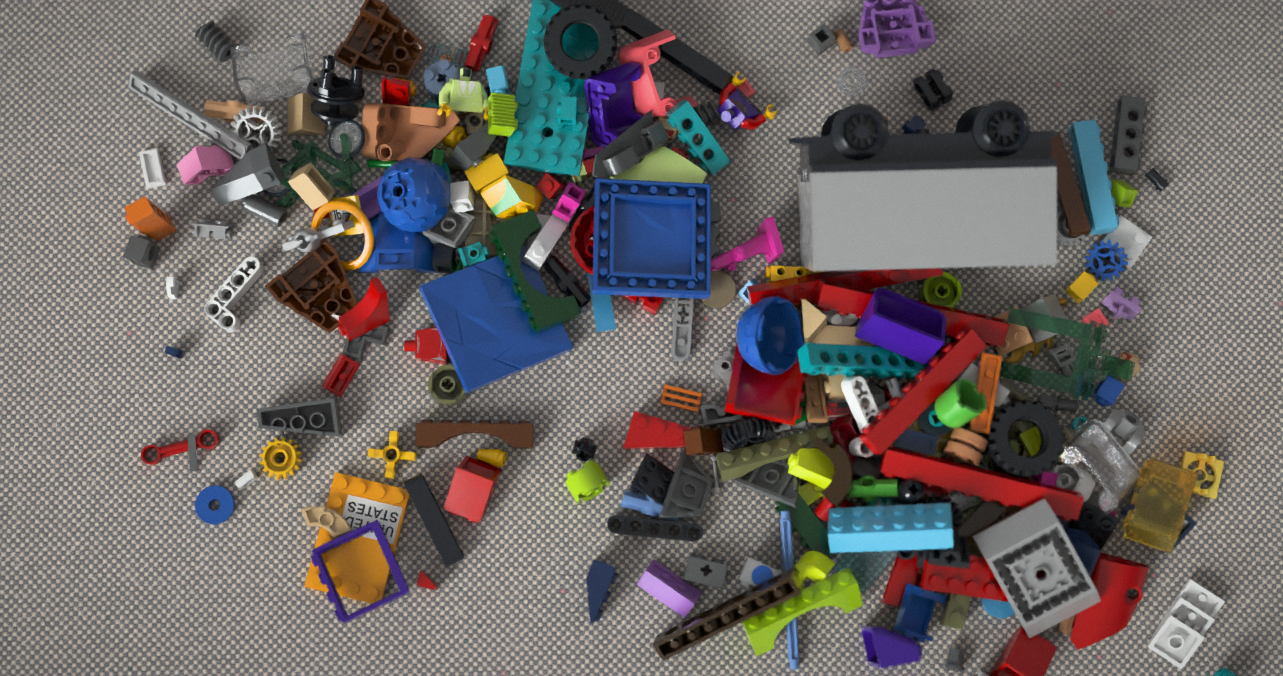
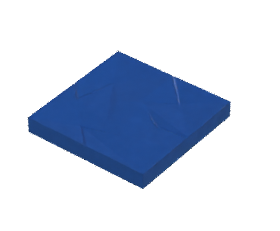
M596 178L594 191L592 294L709 299L711 295V184Z
M526 245L522 246L520 251V267L525 279L535 290L549 296L539 272L522 262L528 251ZM498 256L420 285L419 288L466 394L570 352L573 349L563 324L536 334L535 330L531 329L528 322V314L522 310L520 305L521 299L519 295L515 294L512 287V279L507 277L505 273L506 266Z

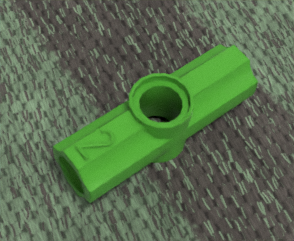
M870 475L863 476L859 480H854L848 498L861 497L865 502H872L878 497H899V480H876L875 477Z

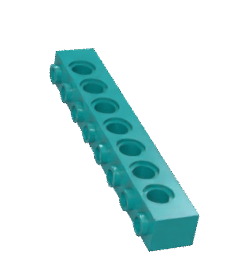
M806 343L797 350L801 373H809L810 375L822 373L827 376L842 374L845 377L861 375L863 378L878 376V378L894 377L897 379L911 378V380H915V375L920 370L926 369L929 366L928 362L922 364L885 348L874 346Z

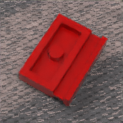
M383 76L381 80L382 103L411 106L410 82L391 78L390 80Z

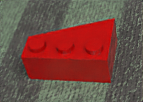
M634 411L623 450L684 448V432L689 431L690 427Z

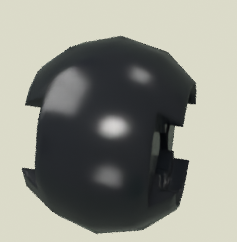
M913 479L905 480L898 488V496L902 502L908 505L916 504L923 496L922 486Z

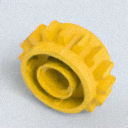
M276 437L274 442L268 441V446L262 447L264 452L259 454V457L262 458L260 465L265 466L263 472L269 471V477H273L276 474L275 477L278 480L281 479V476L284 479H288L289 474L294 476V471L301 469L298 465L303 462L300 459L303 452L297 450L300 447L298 444L293 446V440L290 439L287 442V438L282 437L280 441ZM284 453L285 461L279 464L277 457Z

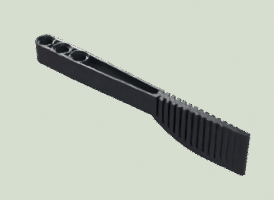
M549 0L560 8H566L571 4L579 5L580 3L589 6L593 5L607 14L615 29H623L637 40L664 31L631 8L628 9V6H624L622 2H618L619 0ZM676 38L658 46L660 56L720 95L723 89L729 83H732L733 76L679 39Z

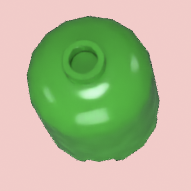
M963 378L955 382L935 401L936 415L944 425L952 428L961 427L979 416L986 409L985 395L983 393L979 394L975 389L977 385L971 380Z

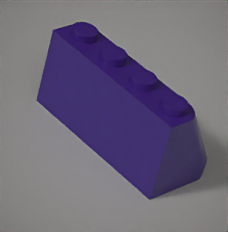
M878 288L873 293L856 327L855 337L926 364L945 343L946 317L935 308L888 289Z
M877 625L861 626L868 665L882 669L921 661L920 656L923 655L920 643L917 644L915 640Z

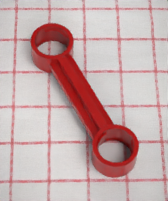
M210 429L203 430L198 437H195L196 449L201 447L208 450L215 449L220 443L219 434ZM207 433H212L215 436V442L211 446L203 444V437ZM188 439L162 447L147 445L141 451V459L146 464L157 465L165 457L189 451ZM151 448H155L158 451V458L153 462L148 461L146 458V454Z

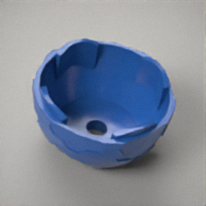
M411 157L392 164L384 172L377 190L378 204L385 218L398 229L408 232H423L434 227L446 215L451 197L448 176L439 164L426 159ZM401 186L403 192L401 196H398L397 189Z
M772 296L761 299L745 310L737 322L736 342L741 356L749 365L763 373L780 375L796 363L798 359L797 350L804 345L805 340L798 309L789 300L779 296Z

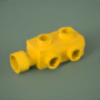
M766 266L765 275L766 278H769V282L824 271H811L804 267ZM777 270H780L782 272V275H779L777 273Z

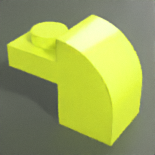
M808 551L794 567L797 569L796 573L802 583L807 578L817 583L830 574L836 563L820 552Z

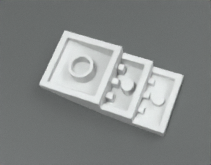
M1189 578L1164 615L1147 647L1182 669L1205 637L1203 635L1214 622V616L1225 601Z

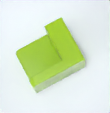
M1111 179L1112 188L1110 191L1112 197L1115 198V205L1130 208L1139 191L1123 180Z

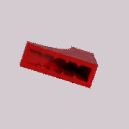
M378 277L370 280L369 289L363 299L347 313L338 317L339 325L337 328L342 336H346L348 341L390 321L387 291Z

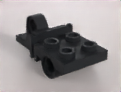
M953 525V548L919 549L909 552L897 550L898 557L904 560H909L917 554L918 568L924 567L925 560H928V564L965 569H969L971 563L968 536L959 535L958 529Z

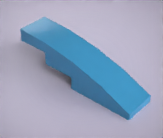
M587 272L597 333L616 330L610 295L592 294L593 275Z

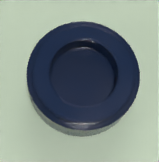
M167 345L164 352L182 359L186 351Z

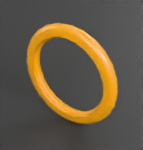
M341 200L327 202L317 210L313 217L311 228L318 231L324 216L333 210H345L354 215L364 230V250L357 259L348 262L341 261L345 271L356 270L362 267L372 254L374 247L373 228L367 216L357 206Z

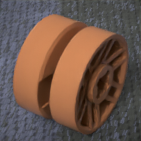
M954 428L950 437L954 441H948L944 451L962 462L978 466L982 458L979 452L985 451L988 441L971 431Z

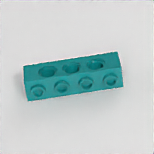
M683 99L666 112L668 116L667 122L673 129L676 127L679 132L677 134L679 139L684 144H688L690 147L688 149L689 153L694 159L698 158L700 161L699 167L703 171L714 175L731 162L689 101ZM688 118L689 126L683 128L682 123ZM696 134H699V135H700V140H699V142L694 143V142H693V137H694ZM710 149V156L708 158H705V150Z

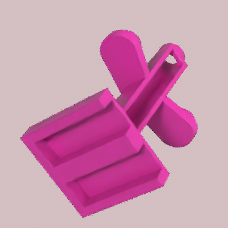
M768 217L757 228L758 236L711 259V271L714 272L726 267L727 271L730 270L732 272L736 270L738 262L758 254H765L768 264L776 262L775 259L780 258V254H784L785 251L774 217Z

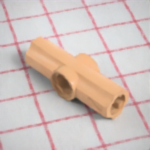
M207 100L204 104V114L209 118L224 119L231 123L236 121L234 116L236 114L239 115L241 109L246 112L245 108L249 106L253 111L254 106L244 105L241 102L232 100L227 101V103ZM250 117L251 120L254 119L257 123H262L263 121L257 117Z

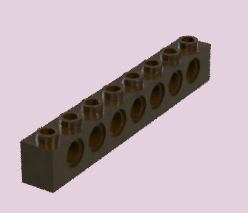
M791 568L658 634L653 642V646L662 661L669 659L801 594L803 583L794 568Z

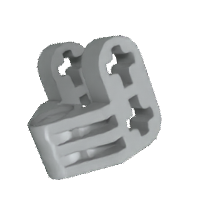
M1113 409L1089 441L1098 446L1113 428L1116 433L1127 439L1113 457V459L1122 464L1142 441L1146 431L1136 414L1130 411Z

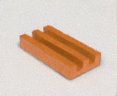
M665 384L660 404L698 413L702 393ZM667 390L697 397V400L667 393ZM669 397L693 403L696 405L695 407H691L665 400V398Z

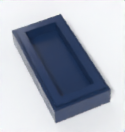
M906 429L895 440L894 447L934 456L938 436Z

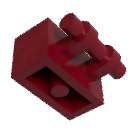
M853 414L836 417L830 429L835 446L838 444L847 453L853 465L855 463L853 458L861 456L852 455L849 451V444L861 432Z

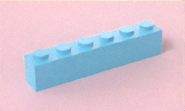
M1096 120L1073 122L1069 128V134L1085 212L1090 223V235L1113 233L1118 228L1119 217L1115 214L1114 210L1115 198L1112 197L1110 191L1112 183L1107 176L1108 164L1104 161L1103 157L1104 146L1100 143V127L1097 126Z

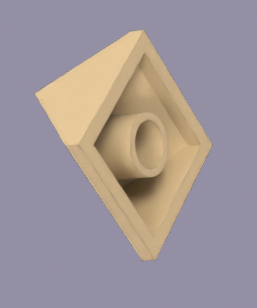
M302 92L288 98L287 135H325L326 124L321 121V118L311 112V103L316 99L309 94Z
M802 299L804 339L806 344L811 343L827 325V317L806 299Z

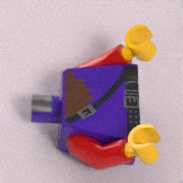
M737 72L732 79V83H729L719 95L721 107L718 109V113L721 115L722 120L728 122L734 129L754 130L766 122V119H774L777 110L770 112L773 107L770 104L767 106L765 113L762 114L739 88L736 89V86H741L746 79L744 77L743 80H739L737 76L740 72Z

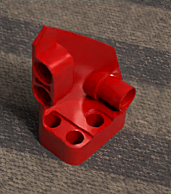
M1100 553L1090 579L1101 601L1075 614L1070 640L1077 650L1106 639L1127 627L1138 602L1142 599V590L1149 570L1147 565ZM1130 589L1137 590V594L1132 597L1128 596L1127 592Z

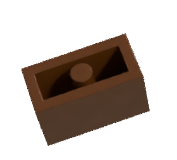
M693 426L690 431L684 432L686 455H711L724 452L721 429H713V426Z

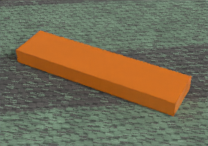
M989 353L981 354L976 390L979 394L983 393L985 395L987 405L986 409L979 416L970 421L968 431L987 435L990 433L1003 356Z

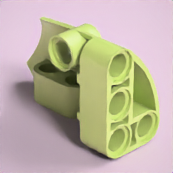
M661 146L642 157L637 164L617 175L608 177V179L703 183L707 173L676 152Z

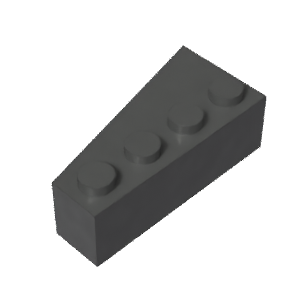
M338 398L256 409L258 427L262 429L336 437L343 436Z

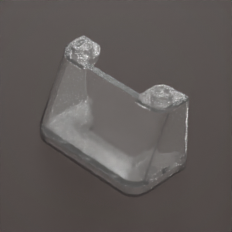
M1091 419L1065 435L1066 442L1062 443V447L1065 449L1063 454L1059 456L1065 463L1070 465L1077 464L1080 461L1085 463L1106 489L1100 495L1098 502L1107 515L1114 511L1140 482L1142 473L1100 420Z

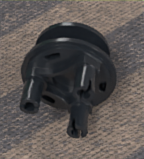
M325 55L323 56V69L321 70L320 77L308 84L307 92L316 99L311 103V112L321 118V121L326 125L335 126L339 122L352 120L358 116L359 109L355 103L362 101L365 97V90L362 87L363 67L353 65L351 79L338 77L334 72L336 57L328 55L327 59Z

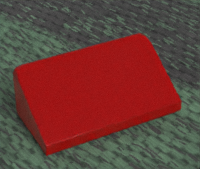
M340 354L321 387L341 398L360 364Z

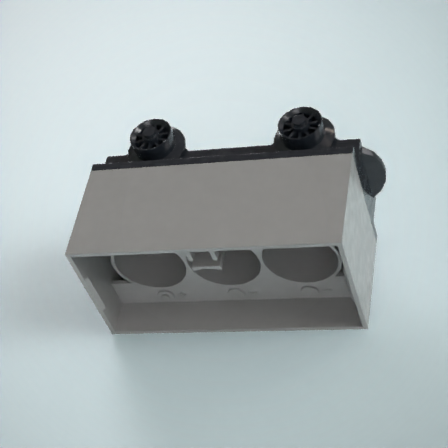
M999 100L990 102L986 106L981 105L970 108L961 115L956 124L955 133L929 134V129H915V134L894 135L888 133V120H885L888 118L883 117L880 111L874 107L859 103L850 105L830 115L822 126L821 136L788 139L789 144L800 147L798 186L801 267L811 271L1057 265V159H1051V138L1057 137L1058 131H1031L1027 115L1021 107L1013 102Z

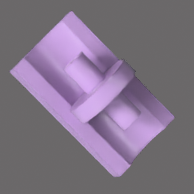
M1115 287L1104 297L1101 304L1114 312L1112 315L1113 319L1116 320L1120 316L1131 321L1141 310V307H1139L1140 300L1136 297H1130L1128 300L1122 297L1123 290Z

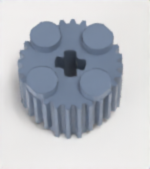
M445 59L438 60V63L436 61L434 64L431 63V66H428V69L423 74V82L429 96L439 101V92L443 86L449 82L450 78L459 79L460 71L455 64L453 65L452 62L449 63Z

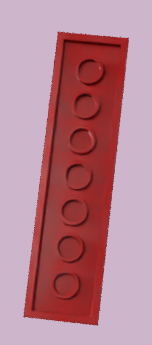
M970 555L971 563L969 569L928 564V560L924 562L920 585L922 589L1009 602L984 557ZM1038 570L1035 574L1036 578H1043L1046 571Z

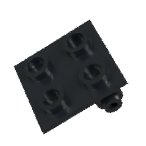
M646 453L631 482V491L634 494L643 492L662 506L674 471Z
M1084 502L1078 520L1071 519L1068 522V528L1085 530L1101 550L1121 519Z

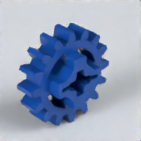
M1108 239L1107 244L1100 240L1099 246L1093 243L1094 249H1088L1090 256H1085V259L1089 260L1085 264L1086 267L1091 266L1088 272H1095V278H1098L1100 275L1102 281L1106 277H1109L1110 281H1112L1113 275L1119 278L1118 272H1125L1122 266L1128 265V262L1123 259L1128 257V255L1121 253L1124 251V247L1118 249L1119 243L1115 242L1112 245L1110 239ZM1102 248H1109L1106 252L1101 253L1098 251ZM1116 252L1119 254V263L1114 259ZM1110 256L1109 259L1113 264L1105 263L1104 265L1101 257L1106 258ZM1093 258L1098 260L1097 268L1093 264ZM1109 268L1115 269V270H1113V271H1111V272L1104 273V271H1105L1106 269H1109Z

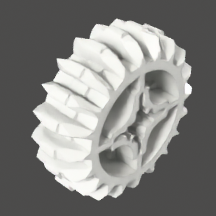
M257 105L253 107V111L249 106L245 108L246 112L241 109L239 115L236 114L234 116L236 121H232L231 125L235 128H231L230 131L247 142L249 140H256L259 144L267 142L273 152V148L278 147L277 142H280L282 139L278 136L282 134V130L277 129L281 126V123L274 122L278 117L274 116L271 118V110L267 114L264 113L265 107L258 111ZM250 117L260 118L264 120V122L257 123L254 121V119L251 120ZM243 121L248 129V133L243 136L241 129ZM268 126L271 131V138L269 142L267 141V136L264 133V130ZM261 128L259 133H253L252 135H250L253 132V130ZM251 144V149H253V148H255V147H257V146H259V145Z

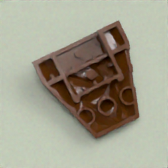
M365 0L360 8V15L344 43H340L334 56L336 57L335 61L352 69L353 65H360L363 67V71L409 80L426 46L411 30L405 27L398 16L396 17L384 2L380 0Z
M326 238L321 240L318 248L310 251L282 275L279 274L265 285L266 289L279 303L287 306L328 333L334 331L339 325L338 317L347 313L358 304L339 254Z

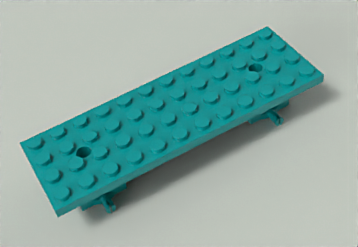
M532 0L515 101L518 103L517 112L515 113L518 126L517 130L508 137L504 165L554 174L580 176L589 124V113L587 111L584 88L586 79L569 78L559 73L551 65L545 53L543 38L545 28L551 20L550 18L558 13L561 8L549 0ZM580 23L570 26L565 31L562 45L566 54L571 58L586 60L597 51L599 39L592 27ZM563 94H571L577 97V125L557 124L556 115H560L557 114V104L561 103V96Z

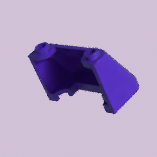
M629 62L592 75V77L585 80L584 88L587 111L589 113L590 135L596 145L606 147L643 117L642 114L633 110L630 80L637 81L641 78V64Z

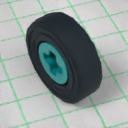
M935 401L918 416L920 427L929 435H944L952 428L944 425L941 421L933 423L932 415H936Z

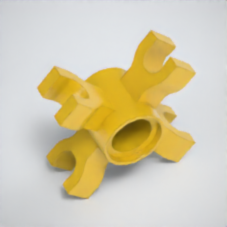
M390 431L389 446L383 450L368 448L369 457L383 458L387 462L385 478L395 479L397 463L401 460L416 461L417 453L403 452L398 448L400 436L398 431ZM391 450H396V458L389 460L388 453Z

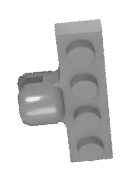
M344 219L332 222V227H329V224L318 227V231L311 227L304 228L294 236L289 237V241L282 244L283 249L287 251L297 248L302 252H310L319 247L321 239L355 227L352 220L345 222Z

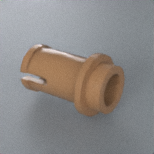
M843 28L833 33L840 45V51L847 53L854 48L853 41L848 39Z

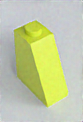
M799 449L796 453L791 454L788 459L789 474L825 489L831 483L834 476V466L831 459L820 449Z

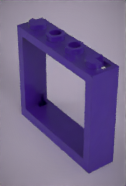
M378 520L311 550L313 553L311 556L312 562L315 567H319L321 572L318 574L322 585L326 584L329 590L326 592L330 603L334 602L336 606L334 613L338 621L342 620L344 624L411 593ZM374 531L400 591L348 615L322 554Z

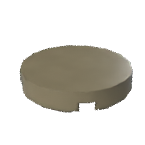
M711 271V295L709 299L702 300V302L707 307L713 309H720L729 305L734 299L736 292L735 282L732 277L722 271Z

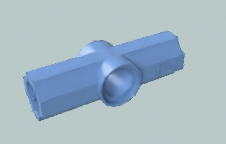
M626 490L624 492L621 507L639 511L647 516L659 517L662 509L659 503L647 495L634 494ZM679 517L664 518V519H668V520H672V521H678V518H679Z

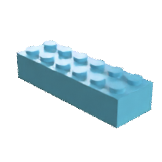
M951 503L829 508L828 539L830 553L953 548Z

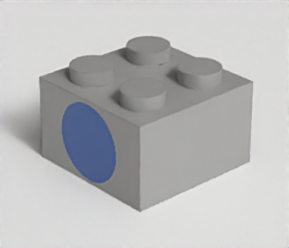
M748 557L737 580L741 581V586L751 589L783 572Z

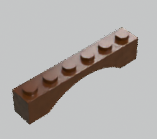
M422 419L421 423H416L415 446L418 448H438L444 442L454 437L480 433L497 437L507 442L514 449H534V425L530 424V421L520 420L518 424H510L509 420H499V424L491 423V420H479V423H472V420H460V423H452V420H441V423H433V420Z

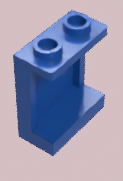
M907 583L893 629L901 632V635L908 638L913 636V640L922 643L925 640L933 641V637L926 635L936 601L945 604L947 596Z

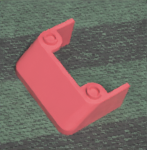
M668 29L625 45L618 51L620 65L629 62L641 64V78L637 81L630 80L632 100L636 112L643 116L652 111V117H668L666 112L683 99L689 101L692 107L698 106L697 102L690 95L678 100H674L671 97L659 98L649 65L659 60V45L676 39L675 35Z

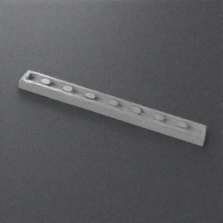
M134 70L130 73L128 88L233 156L241 159L251 149L250 143L138 71Z

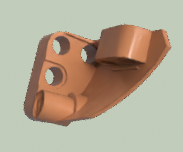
M366 103L363 108L362 120L365 142L361 149V155L364 158L382 161H396L408 157L423 158L461 120L455 110H452L451 114L446 117L445 111L440 116L437 114L440 108Z

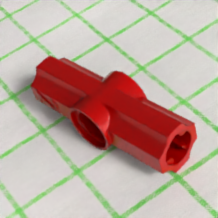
M483 15L477 33H474L472 36L470 50L464 67L472 69L471 71L480 72L485 56L491 50L493 36L499 23L493 16Z

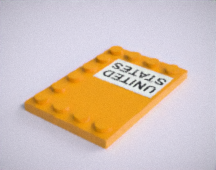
M335 472L326 507L341 514L348 521L353 531L378 520L395 555L410 495L407 489ZM320 527L315 548L336 538H333L325 528ZM374 531L322 554L340 596L368 603H375L383 599L391 569ZM312 559L304 587L328 592L326 584L322 585L319 579L320 569L318 566H314Z

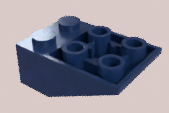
M596 559L593 560L586 577L591 624H594L595 621L599 622L604 611L600 609L603 602L607 603L611 594L608 588L610 584H615L618 573L615 572L617 568Z

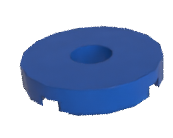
M209 486L203 489L195 502V511L198 517L205 523L212 525L228 521L235 510L232 493L221 486ZM213 500L220 502V507L216 511L211 509V502Z

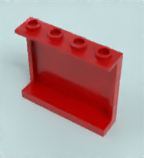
M736 343L724 412L794 425L796 419L801 417L802 407H799L800 401L803 402L805 390L801 389L802 384L805 385L807 373H801L799 358L789 370L780 375L763 373L744 360Z

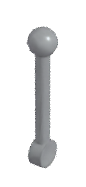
M712 454L710 459L713 461L715 484L713 493L718 495L721 493V489L718 486L716 454Z

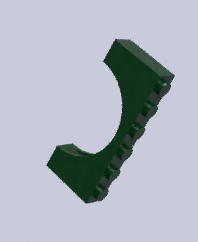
M532 210L492 225L489 237L491 242L496 244L498 249L497 255L506 266L505 273L507 277L512 279V287L515 294L519 295L521 299L520 305L522 310L528 314V322L531 329L535 330L536 334L576 319L582 312L574 295L564 298L544 295L535 290L522 273L520 267L521 247L530 237L539 233L542 227L535 211Z

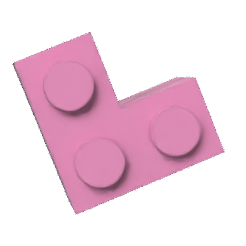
M214 145L211 147H194L189 154L183 157L177 166L183 184L188 185L201 184L209 176L225 175L234 166L229 152L218 145Z

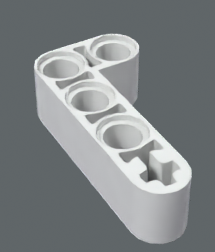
M247 257L204 306L205 314L226 331L236 332L240 327V320L230 310L264 272L263 264L255 257ZM252 264L256 266L254 270L251 268ZM244 277V283L237 285L238 279ZM227 292H231V293H232L231 298L228 299V300H225V299H224L225 294H226ZM218 306V313L212 315V309ZM233 318V324L226 327V321Z
M859 376L846 377L841 383V388L858 428L862 433L861 430L868 424V419L870 418V423H872L879 411L865 379ZM859 437L850 442L849 451L852 455L861 457L873 455Z

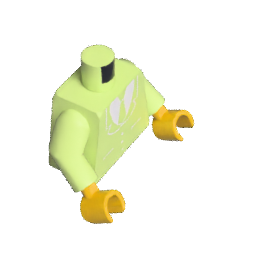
M460 68L459 79L450 78L449 82L443 86L439 92L440 109L437 111L439 116L445 111L446 117H448L452 110L479 113L485 111L483 118L488 120L489 97L479 81L471 80L472 69Z

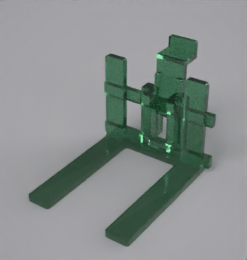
M1010 308L1007 319L1008 323L1079 338L1080 344L1071 377L1003 361L999 377L1073 394L1072 398L1078 399L1079 395H1081V400L1088 401V397L1092 396L1094 384H1092L1093 378L1104 381L1107 375L1129 381L1132 379L1135 362L1110 356L1112 350L1101 348V343H1105L1107 335L1106 325L1100 324L1099 327H1096L1097 322L1095 321L1085 324ZM1092 340H1094V341H1095V345L1092 346V349H1090V348H1091V344H1092ZM1098 357L1103 358L1100 370L1095 369ZM1084 373H1086L1085 377H1087L1086 382H1082Z

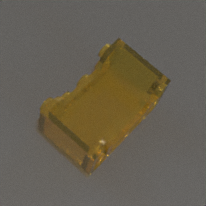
M1152 457L1149 460L1145 459L1136 487L1140 488L1139 492H1134L1131 504L1134 505L1133 510H1128L1121 528L1125 530L1123 537L1171 553L1179 537L1198 473Z

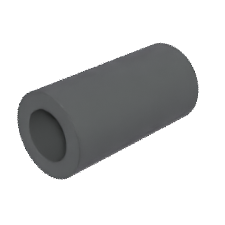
M254 194L246 196L243 201L244 211L275 226L280 227L286 219V209Z

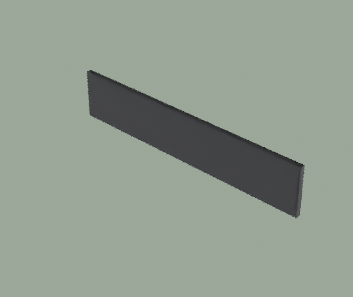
M188 434L190 471H197L195 434Z

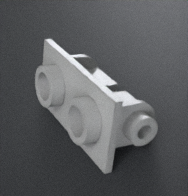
M197 218V220L190 223V225H195L192 228V234L196 237L210 238V231H213V238L227 240L232 235L229 228L233 226V223H227V220L217 219L214 222L208 221V218Z

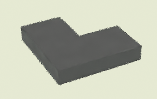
M381 325L351 341H348L346 338L342 354L362 360L367 342L382 346L386 345L390 327Z

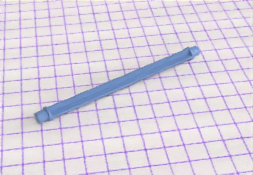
M782 510L780 519L783 572L794 568L789 510ZM796 617L786 625L790 669H799L798 661H800Z

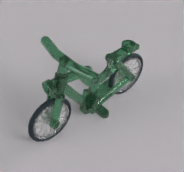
M353 120L339 122L333 127L328 138L329 149L336 157L342 158V162L319 150V146L315 142H308L304 145L298 140L291 141L292 147L297 149L299 153L289 161L281 158L276 159L285 177L280 183L263 191L269 196L280 197L291 190L287 196L276 202L280 207H291L294 204L293 200L300 197V195L291 187L288 181L293 173L306 162V165L312 163L331 186L354 194L357 190L352 186V178L354 174L361 171V168L356 161L353 162V156L358 154L364 145V129L358 122ZM317 157L341 171L330 175L324 169L317 168Z

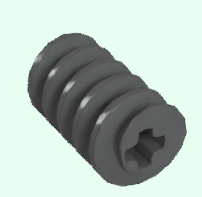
M214 21L202 25L196 31L195 37L215 57L219 58L220 62H226L234 55L235 42H230V37H225V32H220V27L215 26Z
M711 101L707 102V107L701 104L700 110L696 106L693 107L706 127H708V121L715 125V118L721 122L718 109ZM688 118L683 121V128L689 126Z

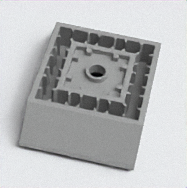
M1045 498L973 535L976 544L1029 638L1101 601L1093 582ZM1044 569L1046 571L1045 576L1040 579L1036 578V572Z

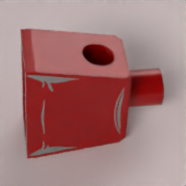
M436 327L415 331V340L404 341L405 352H415L417 360L448 365V352Z

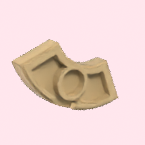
M310 506L301 509L307 527H323L330 532L333 538L353 531L348 521L341 514L330 508Z

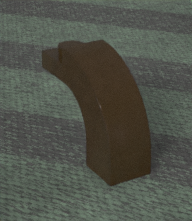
M817 437L813 444L831 459L834 466L833 479L822 494L834 505L841 507L850 495L853 487L854 470L851 460L838 444L832 450L833 445L825 438L820 440Z

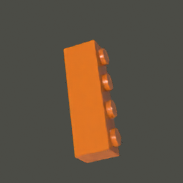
M146 196L124 207L127 212L125 217L129 224H133L142 234L145 233L147 237L154 239L156 242L177 231L169 215Z

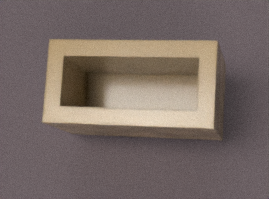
M312 163L296 170L288 181L291 187L312 210L329 202L335 193L333 187Z

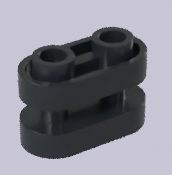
M931 69L925 73L926 79L919 76L913 80V85L926 107L930 111H934L940 107L939 101L946 104L952 100L953 91L944 83L941 72Z

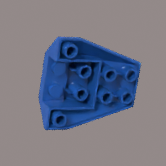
M383 211L373 217L371 226L374 233V247L368 261L360 267V273H379V270H415L417 273H436L432 265L434 245L427 236L423 235V232H408L398 229L385 218ZM364 241L363 247H362V249H361L360 255H361V253H362L363 250H364L365 241Z

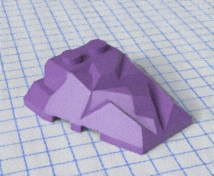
M865 0L858 34L861 51L873 54L877 58L915 54L919 48H927L936 43L933 23L926 18L924 8L919 6L916 0Z

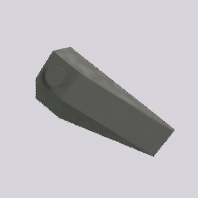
M486 123L457 144L448 161L466 170L472 166L478 167L484 161L482 158L497 135L488 134V123Z
M266 142L249 150L210 191L218 205L221 206L280 183L285 174Z

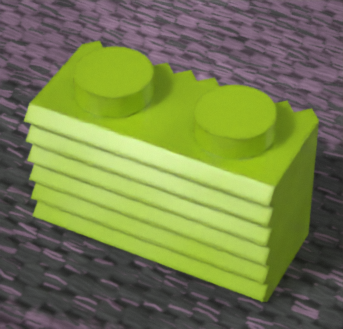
M492 92L489 96V135L510 137L517 130L518 120L515 119V113L517 112L518 103L515 101V95Z

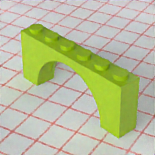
M848 567L804 588L801 594L742 622L756 656L773 649L776 636L782 628L794 618L807 611L824 606H836L843 609L846 614L863 606L858 582L850 568Z

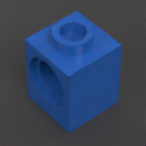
M1107 375L1102 378L1091 396L1095 398L1097 404L1108 407L1114 404L1125 385L1112 376Z

